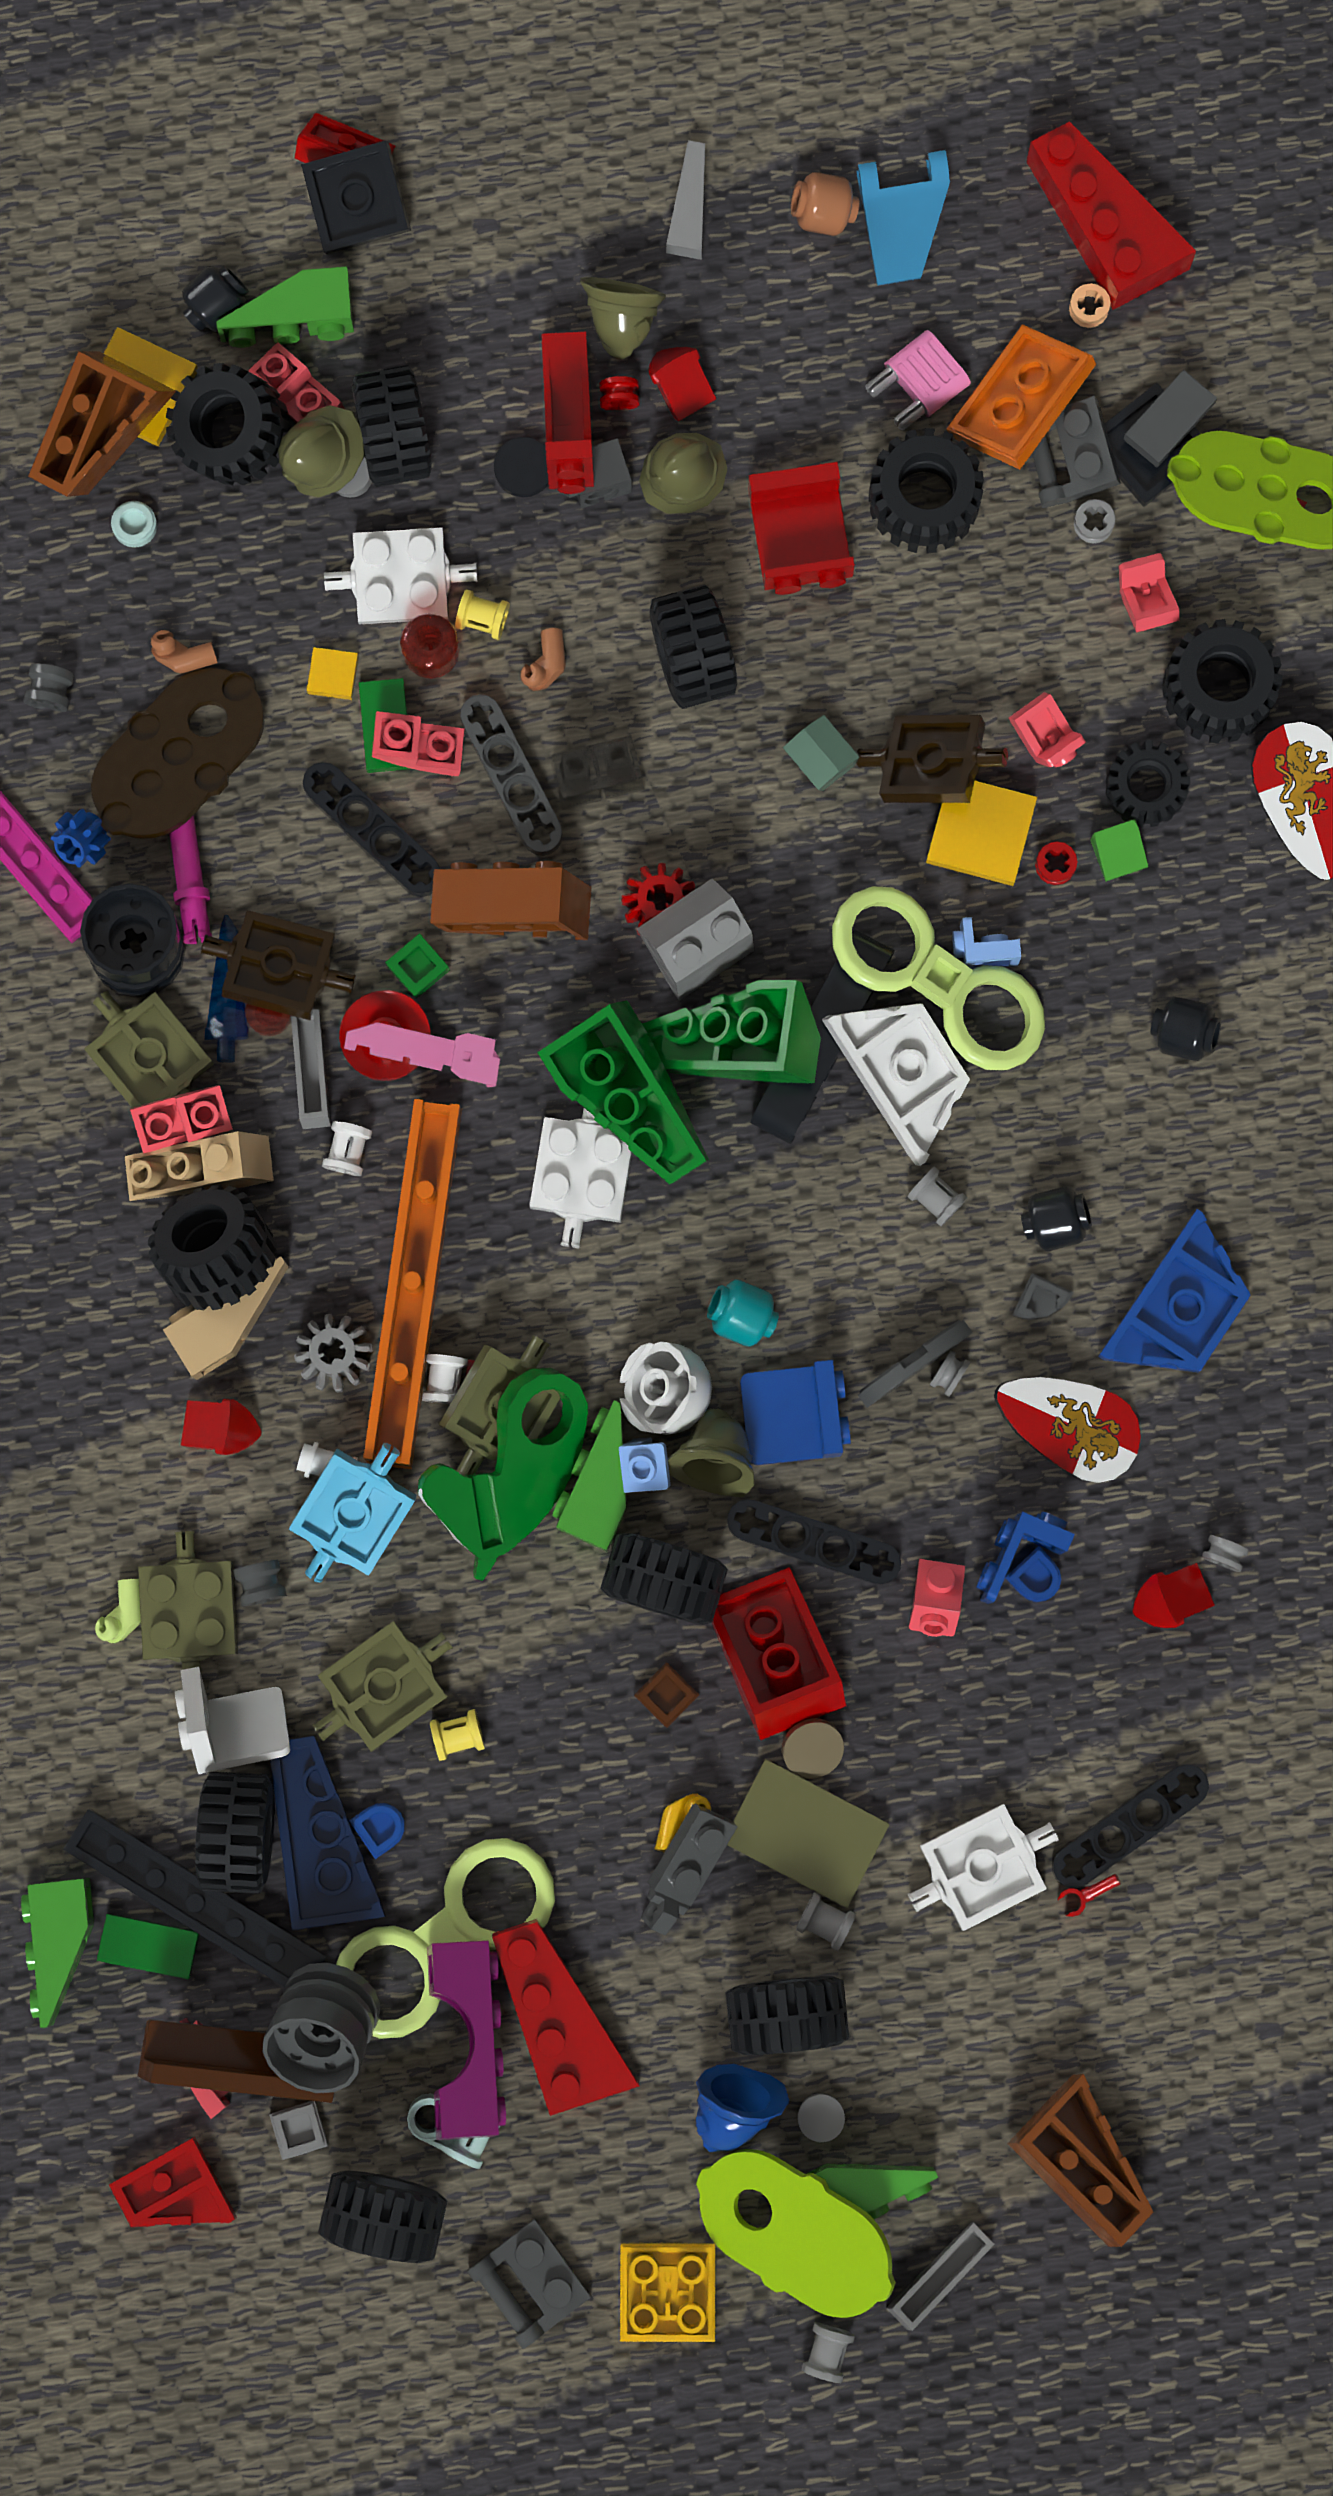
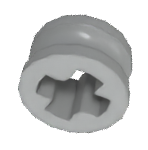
M1097 499L1088 500L1081 504L1074 519L1076 534L1088 543L1094 544L1106 540L1114 528L1116 519L1114 510L1106 502ZM1090 512L1094 516L1097 512L1101 513L1104 516L1102 521L1104 529L1099 531L1096 526L1092 531L1087 529L1085 524L1088 518L1085 514Z
M952 1350L930 1383V1386L933 1388L942 1386L945 1390L944 1394L950 1397L971 1363L967 1359L964 1361L957 1360L956 1353Z
M1210 1535L1208 1538V1542L1211 1544L1210 1550L1204 1551L1202 1558L1227 1569L1241 1572L1243 1566L1240 1564V1558L1247 1556L1249 1550L1232 1541Z

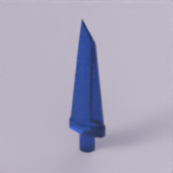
M224 915L219 939L232 942L238 930L230 917ZM216 957L204 1040H217V1062L233 1063L235 1062L236 1040L249 1038L246 1007L243 1002L222 997V988L228 972L227 960Z

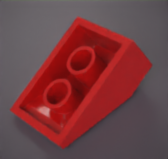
M790 1567L720 1595L712 1624L743 1703L760 1740L788 1730L803 1720L818 1718L846 1706L842 1680Z

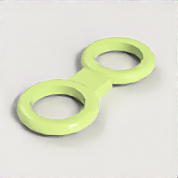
M872 886L853 893L839 907L832 925L833 950L840 966L856 983L874 991L897 992L910 986L943 1009L944 1029L955 1050L966 1061L985 1070H1009L1024 1064L1037 1051L1045 1031L1044 1008L1036 990L1021 974L1003 966L981 965L971 969L939 945H935V932L927 912L912 896L893 887ZM872 906L888 907L899 912L909 922L915 935V952L911 962L904 969L896 972H881L868 966L858 956L852 942V927L856 916L862 910ZM981 985H997L1009 991L1019 1001L1025 1015V1029L1021 1041L1014 1048L1007 1051H992L979 1045L969 1035L963 1021V1006L967 995L974 988Z
M508 1838L483 1840L465 1849L451 1865L444 1885L445 1908L413 1932L396 1925L373 1927L353 1937L339 1954L336 1965L347 1967L354 1971L357 1961L368 1950L376 1946L395 1945L408 1950L417 1958L424 1972L425 1988L417 2006L410 2013L397 2019L379 2018L373 2030V2037L379 2039L404 2037L422 2028L437 2011L440 1999L429 1996L427 1947L432 1943L489 1941V1950L496 1951L492 1938V1933L495 1932L479 1926L471 1919L463 1901V1887L467 1875L480 1862L488 1858L506 1857L519 1862L526 1868L535 1883L536 1902L532 1914L525 1922L537 1919L542 1928L546 1926L555 1903L554 1879L541 1856L528 1845Z

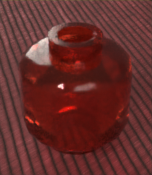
M430 613L418 615L410 620L402 631L400 639L401 651L404 662L410 671L419 677L429 679L442 677L452 671L459 659L460 646L457 631L450 621L440 615Z

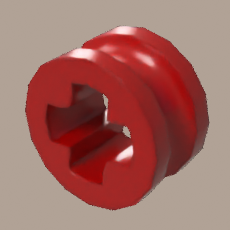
M614 376L599 382L600 391L605 394L600 398L601 408L605 410L635 409L640 405L639 396L635 394L639 389V381L637 379L627 376Z
M1057 841L1048 843L1040 850L1035 867L1037 874L1044 882L1060 885L1071 879L1076 871L1078 861L1072 847ZM1051 854L1056 858L1063 854L1067 858L1064 867L1068 870L1064 873L1058 869L1052 873L1047 871L1045 867L1049 861L1045 858L1046 855Z

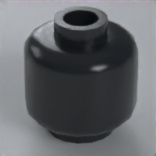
M225 265L220 269L214 266H207L183 289V300L188 306L183 311V314L200 332L208 327L211 331L218 333L217 321L247 304L245 295L249 290Z
M1174 997L1166 1004L1164 1010L1156 1009L1150 1033L1157 1036L1158 1048L1162 1053L1199 1061L1207 1052L1213 1053L1215 1051L1221 1031V1018L1215 1016L1214 1008L1207 1003Z
M1069 1186L1032 1195L1028 1201V1212L1021 1214L1022 1226L1027 1240L1036 1239L1038 1245L1044 1251H1053L1079 1244L1084 1240L1086 1230L1092 1228L1090 1211L1083 1193L1077 1195Z

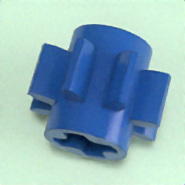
M80 809L74 816L66 812L55 823L58 830L51 836L58 856L69 864H76L78 868L87 860L95 865L106 854L103 847L111 840L110 836L107 835V831L101 827L102 820L93 813L85 812L84 809Z

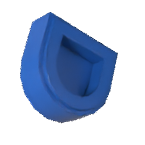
M1038 1546L1005 1579L1025 1599L1041 1602L1050 1599L1059 1590L1061 1574L1055 1562Z
M376 1803L349 1820L375 1859L393 1848L402 1839L405 1832V1820L402 1813L395 1806L387 1803Z

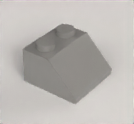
M710 879L637 928L638 933L679 1001L754 951L752 931L733 897L713 879Z

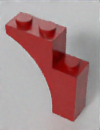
M586 331L541 334L545 400V445L549 489H558L563 494L581 493L585 490V487H594Z

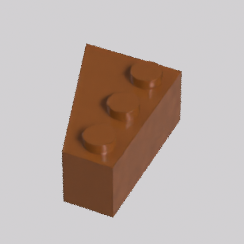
M78 351L28 477L67 497L88 495L175 394L176 390L99 351Z
M554 861L536 862L535 868H520L519 864L513 862L493 863V869H478V866L472 863L456 862L450 865V869H434L430 923L445 932L504 935V932H533L532 937L547 938V931H568L575 936V940H588L591 887L565 870L563 864Z
M1084 2074L1072 2075L1007 2144L1108 2247H1122L1150 2217L1153 2210L1126 2156L1122 2155L1110 2131L1111 2127L1105 2115L1101 2114L1089 2090L1090 2086Z

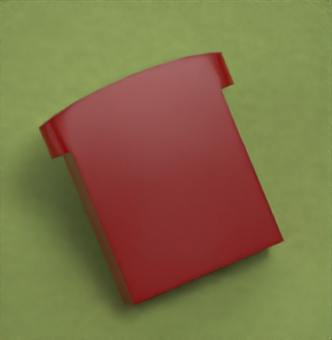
M674 347L660 350L649 364V375L653 383L657 384L671 414L677 421L684 419L716 400L698 362L701 357L696 348Z
M224 1398L222 1403L187 1400L181 1446L215 1450L216 1454L230 1455L247 1449L260 1438L262 1431L252 1413L234 1399Z
M1195 1563L1167 1575L1163 1572L1152 1575L1142 1585L1133 1606V1614L1152 1626L1176 1628L1184 1624L1185 1618L1211 1608L1215 1604L1200 1568Z

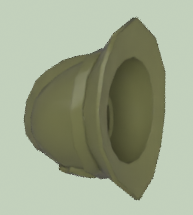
M580 278L579 281L588 295L587 305L591 306L595 330L603 348L609 355L617 359H626L646 339L651 328L653 316H657L658 305L666 298V294L642 285L607 278Z
M329 405L309 412L304 419H301L282 437L278 448L279 464L283 469L282 475L294 483L297 490L304 495L319 498L341 490L354 478L364 458L361 428L354 412Z
M676 433L659 441L646 456L639 479L646 502L666 514L691 513L708 506L722 491L727 473V465L722 447L717 442L699 433Z
M708 1409L704 1416L699 1419L694 1432L687 1442L682 1444L680 1450L668 1458L669 1474L678 1481L696 1489L724 1496L743 1498L755 1485L754 1471L751 1466L753 1456L749 1453V1441L743 1427L739 1422L733 1420L727 1412L721 1409Z

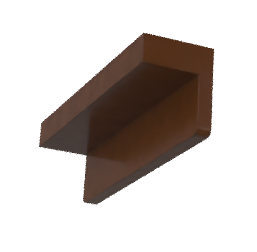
M149 2019L146 2023L138 2077L150 2083L332 2103L334 2092L313 2093L297 2089L281 2080L268 2066L263 2054V2042L266 2032Z

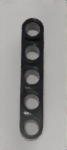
M855 929L852 932V942L858 956L868 966L883 972L895 950ZM838 959L811 1007L821 1037L815 1083L771 1082L750 1122L789 1144L796 1137L795 1134L801 1122L805 1120L817 1098L816 1095L823 1081H826L841 1050L822 1019L828 1015L862 1011L865 1003H868L874 990L856 983L840 966Z

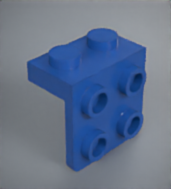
M833 1360L817 1361L811 1367L754 1372L742 1376L740 1386L745 1432L749 1441V1453L753 1456L752 1464L766 1465L841 1457L843 1445L851 1444L848 1416L839 1417L837 1399L845 1398L843 1371H834Z
M1021 1512L1015 1516L1014 1520L1011 1518L1004 1520L994 1543L995 1546L1002 1548L996 1563L992 1561L986 1562L976 1585V1588L983 1591L980 1601L987 1604L995 1602L1021 1539H1025L1059 1555L1068 1552L1075 1535L1065 1530L1068 1522L1046 1512H1041L1036 1517Z

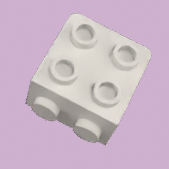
M194 1667L181 1670L183 1689L175 1691V1699L180 1719L186 1717V1721L179 1722L178 1729L183 1751L192 1749L198 1774L271 1760L289 1754L290 1742L284 1698L279 1687L265 1688L208 1700L200 1668Z

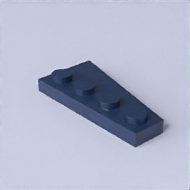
M317 1737L290 1739L289 1754L284 1757L271 1759L270 1763L292 1930L386 1917Z

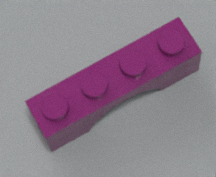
M489 1941L432 1943L427 1947L429 1996L446 2002L458 2012L465 2023L469 2037L468 2056L461 2072L448 2085L434 2091L436 2140L494 2137L499 2135V2126H505L506 2124L504 2096L497 2097L496 2077H503L504 2069L502 2049L494 2048L493 2029H500L501 2026L499 2000H492L491 1981L498 1980L497 1953L489 1952Z

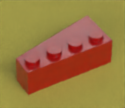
M1070 121L1031 141L1026 162L1097 284L1109 294L1112 310L1190 270L1196 250Z

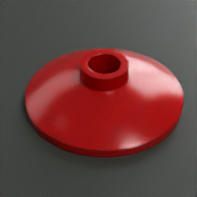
M391 990L374 991L357 999L346 1011L339 1031L340 1046L348 1063L363 1076L380 1081L396 1080L413 1072L418 1066L409 1064L410 1058L403 1057V1061L400 1062L370 1055V1047L357 1045L355 1051L344 1049L347 1031L377 1022L431 1035L429 1021L420 1005L409 996Z

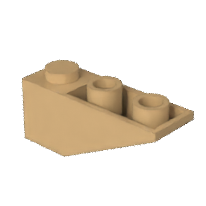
M237 1131L173 1145L145 1154L142 1152L125 1156L129 1201L192 1194L194 1189L203 1187L205 1190H208L212 1185H222L224 1189L228 1186L241 1188L274 1181L269 1136Z
M281 1256L275 1259L273 1267L266 1270L269 1274L266 1280L258 1282L255 1286L257 1290L250 1296L245 1294L240 1297V1302L232 1306L230 1303H226L222 1309L212 1310L208 1306L204 1311L196 1310L193 1305L177 1311L169 1318L171 1325L163 1329L194 1379H200L237 1355L289 1267Z

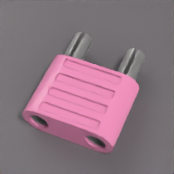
M926 330L884 363L886 369L869 381L865 387L872 397H876L895 381L899 383L914 401L894 417L895 425H898L900 430H905L922 415L925 414L927 417H930L967 388L971 381L963 368L932 332Z

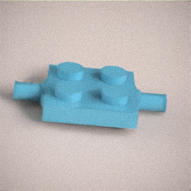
M383 1443L382 1448L371 1465L359 1462L339 1449L335 1450L289 1527L290 1531L309 1541L315 1550L318 1551L308 1569L305 1570V1574L310 1579L321 1564L322 1566L317 1572L314 1581L322 1582L334 1561L349 1564L364 1574L370 1575L417 1496L395 1483L387 1475L397 1457L400 1456V1451L394 1447L386 1461H383L391 1448L390 1444Z

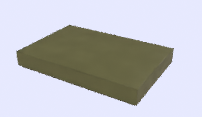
M765 1759L733 1820L738 1827L727 1845L848 1908L890 1824Z

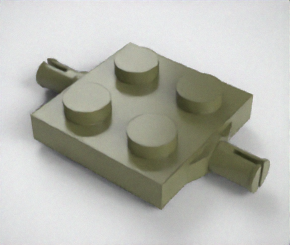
M105 991L100 995L111 1007L110 1010L99 997L93 1001V1004L109 1023L102 1035L85 1047L84 1050L132 1108L190 1092L188 1089H190L194 1080L214 1065L212 1060L156 992L138 1006L124 1011L112 998L109 991Z
M532 1335V1339L520 1359L507 1357L491 1346L484 1344L439 1423V1426L458 1436L463 1444L469 1448L458 1466L457 1472L463 1475L476 1474L484 1458L497 1460L498 1401L511 1380L529 1369L537 1367L545 1351L550 1346L547 1342ZM543 1390L534 1395L526 1404L522 1414V1428L528 1439H537L560 1400V1395L556 1390Z
M195 1531L175 1532L177 1560H172L164 1565L138 1567L143 1660L170 1659L182 1662V1670L199 1667L201 1672L200 1661L215 1655L238 1654L233 1561L207 1562L195 1559Z
M392 1621L317 1675L331 1694L335 1709L315 1724H312L315 1731L318 1732L333 1722L318 1734L325 1741L327 1737L344 1725H347L359 1734L369 1750L373 1752L448 1698L434 1678L430 1663L448 1650L453 1649L452 1645L447 1641L433 1651V1648L447 1639L440 1632L439 1635L419 1648L408 1641L396 1622Z

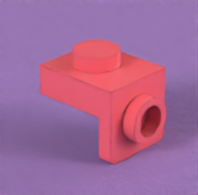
M1161 553L1136 558L1119 565L1120 593L1136 633L1180 621L1179 607L1165 578V560Z
M1046 692L1008 718L1033 759L1038 764L1047 767H1060L1067 764L1077 755L1076 749L1086 743L1082 734L1071 729L1051 694Z
M919 1559L913 1608L909 1621L910 1630L920 1631L934 1637L955 1635L961 1611L965 1566Z

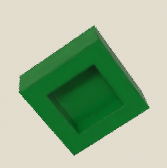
M420 933L385 962L388 969L415 1000L450 971L449 966Z

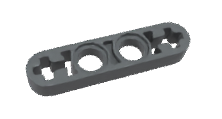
M480 694L470 697L461 708L460 717L462 725L523 844L531 853L541 856L552 854L559 848L562 842L563 834L560 822L504 714L493 698ZM478 706L483 711L492 710L493 713L488 716L494 733L499 728H502L505 732L492 735L483 744H480L478 739L486 738L479 722L471 724L469 721L474 717L473 709ZM506 745L513 750L514 759L511 764L502 768L491 764L488 756L491 749L495 746ZM526 784L534 790L535 796L529 805L520 807L512 804L509 800V792L515 785ZM540 806H543L545 812L537 813L541 825L545 829L550 827L554 829L549 834L550 842L545 845L539 839L534 841L530 839L535 834L530 818L528 817L523 823L518 818L531 815Z

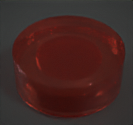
M246 1004L245 1016L247 1022L260 1035H278L290 1024L291 1015Z

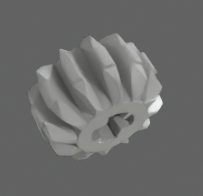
M326 1314L324 1317L326 1329L321 1330L317 1323L311 1320L307 1326L315 1336L312 1339L304 1335L297 1337V1343L309 1348V1351L295 1354L294 1359L297 1363L302 1364L312 1362L301 1372V1376L305 1380L311 1379L320 1372L315 1385L318 1390L323 1391L328 1384L329 1377H331L333 1388L339 1393L343 1392L342 1377L345 1375L354 1386L360 1384L359 1377L352 1371L355 1366L363 1371H370L371 1364L364 1359L358 1358V1355L372 1353L373 1346L370 1343L355 1344L365 1337L367 1331L361 1326L348 1334L352 1326L351 1317L344 1316L339 1327L335 1328L333 1315ZM336 1342H341L342 1345L339 1348L345 1353L342 1360L335 1358L332 1364H326L325 1361L328 1358L322 1353L324 1347L332 1348Z

